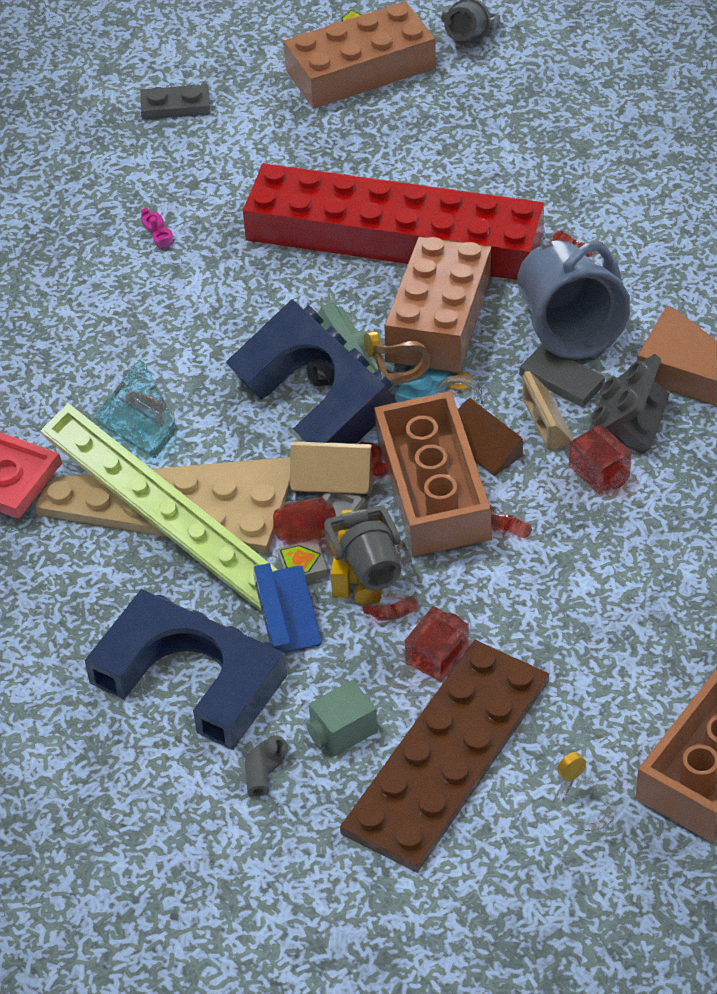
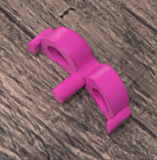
M147 207L141 209L142 224L147 231L153 233V240L157 248L165 249L174 242V238L170 229L163 228L164 221L162 216L157 212H149Z

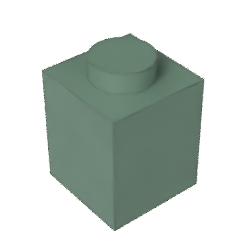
M354 680L309 703L310 723L307 724L308 732L318 747L325 745L333 756L378 732L377 709Z

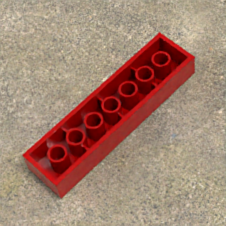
M262 163L243 208V219L247 241L404 264L409 263L418 237H437L442 240L462 243L473 242L478 245L491 246L490 276L518 280L517 275L522 262L532 250L540 246L544 233V202Z

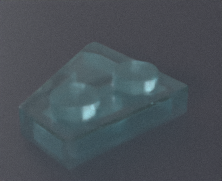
M138 360L94 415V418L100 425L156 459L179 429L149 369L141 360Z

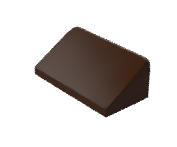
M469 398L459 407L458 412L474 460L490 474L496 476L523 456V439L521 436L477 402Z

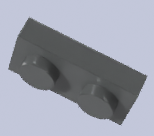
M208 84L140 89L142 119L210 114Z

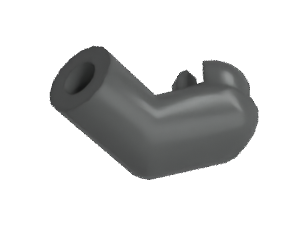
M270 736L246 756L247 794L250 797L268 795V774L283 762L288 752V744L281 736Z

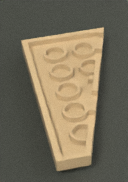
M290 457L152 469L252 550L258 553H268L290 491ZM90 474L51 477L44 486L35 506L36 514L39 516L167 537Z

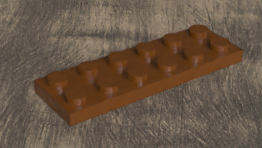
M474 639L340 825V834L418 873L548 684L549 673Z

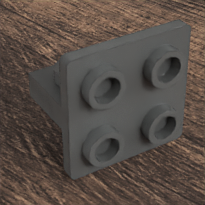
M653 354L644 361L638 360L629 367L627 372L617 378L613 376L604 383L600 390L602 397L599 405L589 419L591 426L586 437L588 440L595 442L612 432L636 452L644 453L651 449L670 395L668 391L654 381L661 362L659 356Z

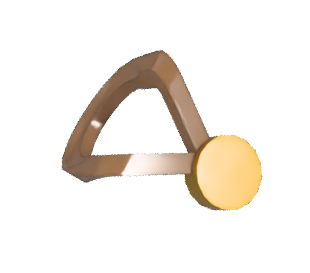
M376 331L365 333L364 343L369 357L375 356L378 370L393 385L414 381L429 368L431 355L424 344L417 341H408L394 346H386L380 343ZM407 350H416L421 353V360L414 369L398 373L387 372L382 354L399 353Z

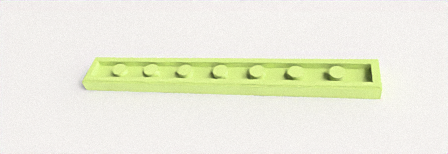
M69 403L41 430L44 438L262 612L253 579L254 566L269 563ZM271 565L272 571L278 570L273 565Z

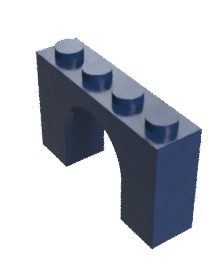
M291 299L226 361V364L260 400L270 395L288 376L297 369L307 365L314 358H319L325 363L334 365L335 377L329 393L293 430L304 442L357 444L376 426L374 407L397 403L390 393L394 386L381 371L377 370L372 374L367 369L370 363L356 348L349 352L344 347L347 343L337 330L332 326L325 330L321 326L324 320L310 305L303 309Z
M141 589L85 659L89 683L125 700L151 665L164 656L185 651L207 655L215 660L222 669L217 679L193 709L196 732L234 750L287 677L285 652L279 648H274L272 643H262L246 636L242 631L233 626L226 627L210 620L199 611H190L174 604L163 595H154Z

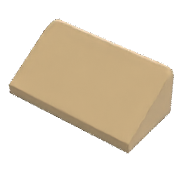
M530 371L524 372L522 399L547 449L552 451L576 444L550 391Z
M291 442L290 489L292 491L368 494L370 492L373 479L371 444Z

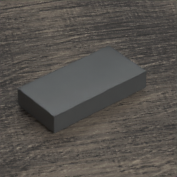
M543 345L520 366L519 375L522 377L524 372L530 371L548 390L582 408L598 393L605 383V376L571 359L559 358L545 349Z

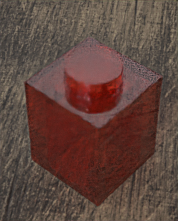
M602 424L570 441L569 467L598 494L611 487L613 489L620 488L626 483L630 477L632 452Z
M432 606L405 639V663L442 682L469 648V624L456 614L446 613Z

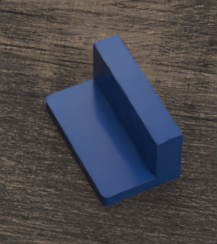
M270 563L254 566L253 579L269 642L273 644V647L289 653L320 645L322 639L303 567L298 565L272 571Z

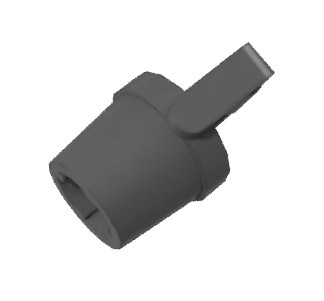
M460 0L454 3L452 7L443 10L441 21L444 22L445 30L452 39L462 42H474L481 39L488 30L494 31L498 29L501 15L490 13L487 6L480 0Z
M376 506L340 514V516L329 518L325 521L324 536L335 559H344V562L352 568L366 589L381 590L396 582L401 574V566L394 545L400 544L401 539L385 507ZM348 530L339 543L334 532Z

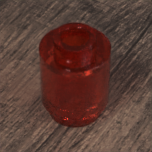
M323 497L285 503L282 508L274 511V530L280 541L288 540L289 543L325 538L324 523L327 519L336 517V512L333 505L328 504Z

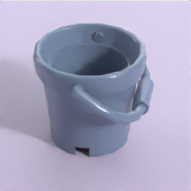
M557 240L550 242L553 247H548L543 251L537 247L522 262L517 278L518 284L521 287V294L531 310L532 325L545 349L559 358L578 360L588 357L590 360H596L621 335L630 316V295L623 284L617 259L612 257L610 250L601 242H587L578 248L571 242ZM591 251H597L601 254L603 267L596 265L586 254Z

